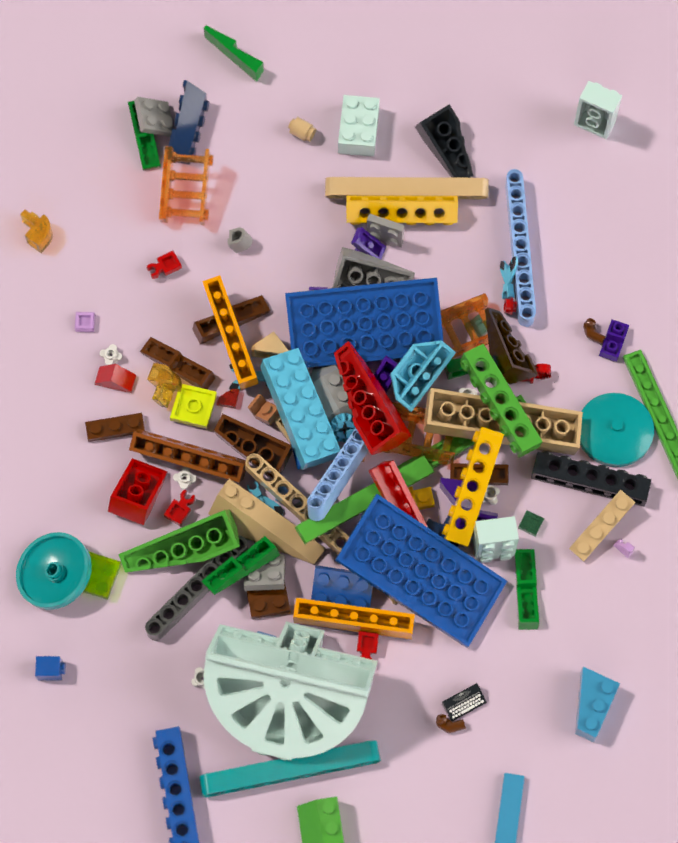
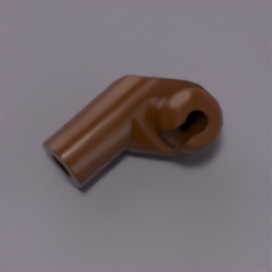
M588 318L583 325L586 337L602 345L606 336L596 332V321Z
M439 714L436 717V725L446 733L466 729L463 719L452 722L444 714Z

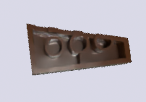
M223 413L214 429L216 436L242 457L247 459L250 454H258L280 474H282L293 452L292 445ZM256 460L249 461L256 468L259 467V463ZM265 473L269 479H274L272 474Z

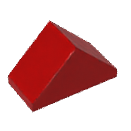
M118 364L100 366L94 384L132 393L136 374Z

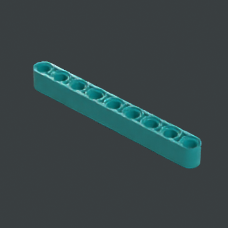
M372 740L331 748L314 756L292 758V760L276 759L211 772L199 776L202 796L213 797L379 763L381 759L377 741Z

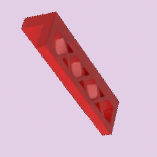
M394 460L383 461L368 470L381 497L427 527Z

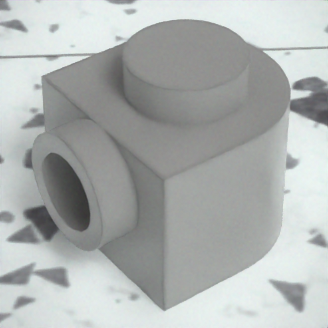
M238 227L229 230L228 245L235 253L247 250L251 246L252 237L243 228Z

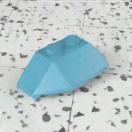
M442 340L413 344L390 374L396 401L412 412L456 352Z

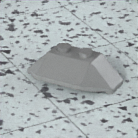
M336 365L314 367L310 377L329 423L338 414H352V410L349 409L347 392L344 391L343 387L344 381ZM344 422L343 428H341V430L346 432V429L349 427H347Z

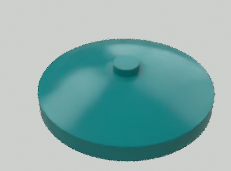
M606 393L595 397L582 409L580 446L597 463L609 467H624L639 461L649 450L654 437V423L647 408L637 399L622 393Z
M54 532L37 538L25 549L18 561L16 583L19 592L25 600L41 609L53 610L69 605L82 594L89 582L92 569L90 554L81 541L67 533Z

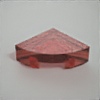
M231 389L218 398L217 406L236 409L239 389Z

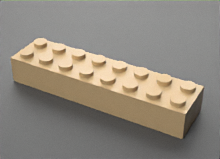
M435 388L430 389L426 401L423 432L473 439L475 430L479 431L481 427L501 433L498 422L492 419L489 407L482 402L479 395ZM495 399L497 403L504 404L501 399ZM519 402L543 441L537 450L568 455L576 454L580 448L583 412ZM505 415L508 420H513L510 415ZM515 431L517 436L523 437L521 432ZM503 437L501 444L509 445L507 437Z

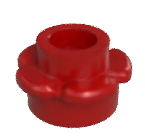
M513 297L510 299L505 298L504 313L511 316L517 310V301H513Z

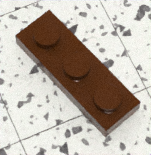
M142 413L85 422L88 442L133 435V432L138 429L145 431Z
M450 463V479L463 481L460 478L461 472L464 467L467 468L468 463ZM474 464L473 469L476 473H481L483 466L481 464ZM495 464L488 485H508L509 465Z

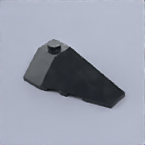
M450 104L419 122L415 128L424 143L452 178H470L473 176L469 156L466 153L460 121Z

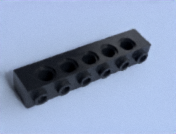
M548 451L537 452L531 479L611 499L622 490L636 502L635 505L643 507L647 502L652 480L642 474L632 475L628 474L625 470L616 471L609 469L605 465H592L585 460L575 461L568 456L559 457ZM555 465L558 467V470L552 471L549 466ZM568 470H575L577 475H570ZM592 474L596 479L589 480L587 475ZM612 479L615 484L609 485L606 480ZM625 484L633 485L634 489H627Z

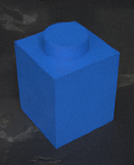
M36 656L35 677L38 681L62 680V674L66 673V663L62 661L60 656Z

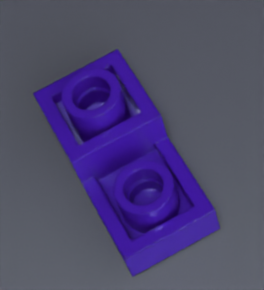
M611 320L599 354L600 357L617 362L629 328L628 324Z

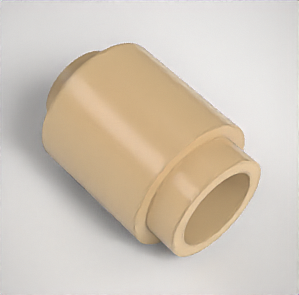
M299 117L292 119L288 126L290 129L289 133L303 141L307 140L310 142L316 133V128L312 124Z

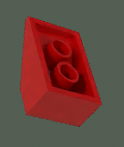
M132 458L110 496L108 512L144 525L152 511L168 471Z

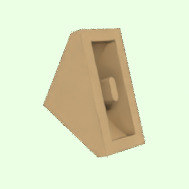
M272 332L251 348L252 357L268 358L289 351L275 332Z

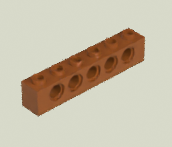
M141 429L133 432L130 451L231 479L232 481L241 482L244 480L246 473V460Z

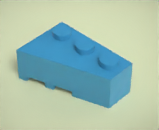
M583 667L580 672L575 734L594 743L620 683L586 667Z

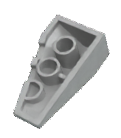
M342 247L332 288H338L344 281L358 286L413 280L415 272L363 252Z

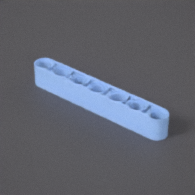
M356 428L307 500L308 517L313 521H320L327 515L369 451Z

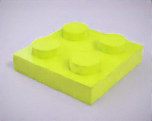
M180 383L170 415V421L207 429L217 392Z

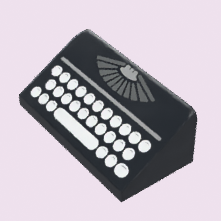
M478 683L444 700L442 706L453 722L487 702Z

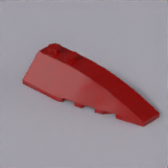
M348 341L334 352L339 373L344 381L343 387L349 399L348 405L354 417L352 418L353 423L371 455L397 448L410 438L411 434L372 371Z

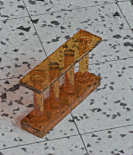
M165 146L159 209L160 222L168 223V218L180 216L200 218V224L205 225V220L209 218V209H206L209 168L213 166V155H211L209 149H205V156L182 155L174 152L172 146ZM173 163H204L203 174L175 172L173 170ZM175 180L203 182L202 192L176 191L171 188V183ZM170 199L201 200L200 210L172 209L170 207Z
M486 293L441 310L442 326H444L454 346L452 349L456 352L452 359L483 343L488 345V334L478 338L468 318L470 313H479L487 329L485 308L488 305V297ZM453 320H462L471 341L461 345L451 325Z
M392 402L400 413L402 420L409 422L407 429L411 437L397 448L384 451L385 453L392 452L419 458L425 456L426 459L438 461V463L443 465L454 462L455 453L450 452L453 436L445 435L442 450L431 448L434 433L426 432L423 446L412 444L416 424L424 425L425 408L415 407L410 412L400 403Z

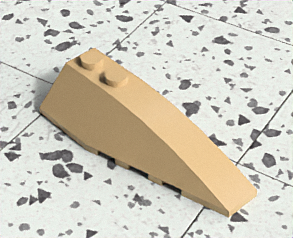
M228 479L217 494L208 513L211 516L230 509L239 536L254 542H258L262 537L266 536L277 547L279 552L289 554L315 565L326 549L315 540L304 544L294 524L231 479Z

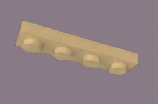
M620 490L571 545L569 550L584 562L636 502Z

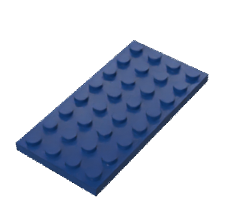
M437 277L285 293L291 350L299 348L307 368L337 365L334 352L348 341L353 345L364 362L383 360L386 355L391 359L403 358L413 344L443 341Z
M378 494L370 502L335 559L336 562L466 648L470 646L507 583V580Z

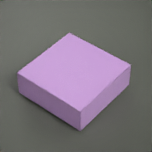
M76 312L75 332H94L95 312Z

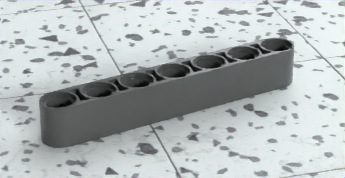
M238 535L239 543L244 545L241 550L233 549L211 558L147 621L145 630L151 640L157 641L163 638L209 592V589L202 583V580L207 577V572L214 571L223 564L220 562L221 558L233 557L236 560L248 550L247 541L243 536ZM199 584L202 586V589L199 591L192 590L194 585ZM182 598L188 599L185 605L178 604V601ZM167 612L174 613L171 619H165L164 615ZM153 626L160 627L157 633L150 632Z

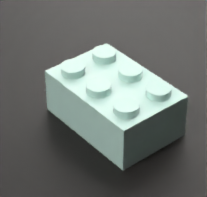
M588 81L579 98L574 125L607 139L616 122L622 95L615 90L602 87L599 83Z
M343 95L338 154L374 157L380 98Z
M515 516L475 521L472 537L475 560L487 563L491 562L492 559L509 560L512 556H515L519 541Z

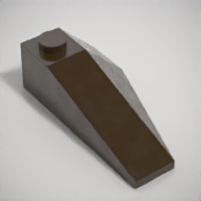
M487 307L485 314L489 353L506 382L512 384L536 377L538 373L532 359L528 354L524 355L520 348L522 346L521 342L511 335L512 328L501 311Z

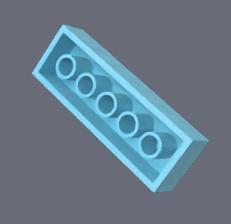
M299 348L263 359L260 366L301 469L305 470L334 460L340 452V447Z

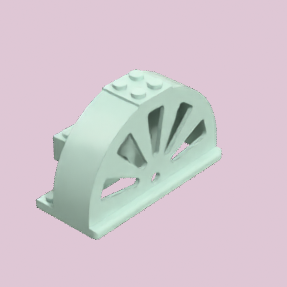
M286 621L279 638L220 624L206 651L204 686L213 713L233 737L260 755H271L281 760H292V758H303L323 753L335 747L349 736L364 712L378 661L322 648L325 630Z

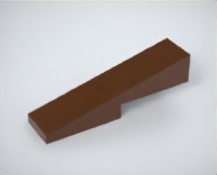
M263 295L231 306L238 326H242L270 313ZM214 315L194 322L192 330L200 345L221 335Z
M152 337L149 338L140 350L141 354L195 387L208 390L216 379L211 370L182 356L180 351Z

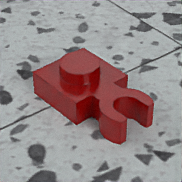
M174 251L158 257L157 264L151 263L146 266L147 271L156 270L151 274L152 279L158 278L162 272L167 276L182 269V265Z
M186 490L181 492L180 501L174 499L164 513L165 518L180 527L191 512V508L187 506L195 502V495H192L190 499L184 498L187 494Z
M359 631L356 651L362 652L360 657L372 659L371 654H377L378 633Z

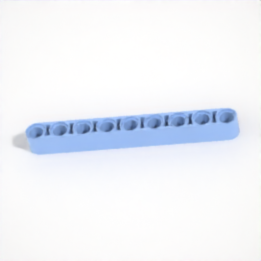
M512 169L508 171L505 183L512 258L514 256L518 258V263L523 262L526 264L525 266L518 264L514 275L517 319L520 325L528 327L534 323L536 306L524 180L520 170ZM511 179H516L518 182H512ZM514 212H519L521 215H515ZM515 229H521L522 232H517ZM521 245L524 249H519L516 246ZM520 279H525V280H527L528 282H527V283H522V282H520L519 280H520ZM527 296L529 300H523L521 297ZM528 313L531 315V317L527 318L524 317L522 314Z

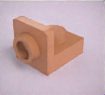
M258 394L248 406V409L256 419L270 426L279 416L276 405L266 401L261 394Z

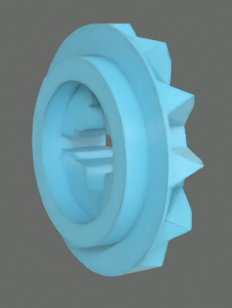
M341 413L331 420L330 426L337 442L346 443L356 428L352 420L354 418L352 414ZM344 422L346 426L349 427L346 429L345 434L342 430H340L341 428H343Z

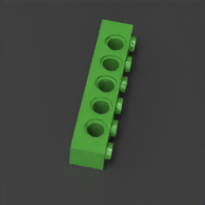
M484 343L463 353L460 360L461 367L465 372H468L473 387H477L482 402L489 407L492 419L498 422L500 432L504 434V437H507L512 452L516 453L518 458L538 449L543 441ZM476 366L482 367L484 371H478ZM486 382L491 383L494 387H488L486 385ZM495 399H501L504 404L497 403ZM505 415H510L513 420H508ZM515 431L521 432L523 437L517 436Z

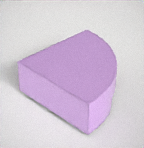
M622 539L617 540L613 544L627 558L634 551V546L629 542L624 544Z

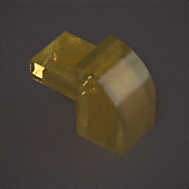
M24 210L20 214L22 222L31 228L24 235L27 244L42 253L51 243L53 237L49 219L44 214L39 218L34 212L29 213L27 210Z
M153 363L147 378L156 387L152 399L161 407L168 408L174 391L181 392L182 381L167 365Z

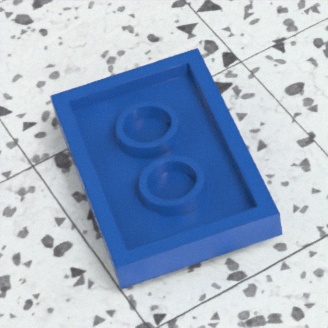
M315 566L311 600L370 608L373 590L371 584L350 570Z

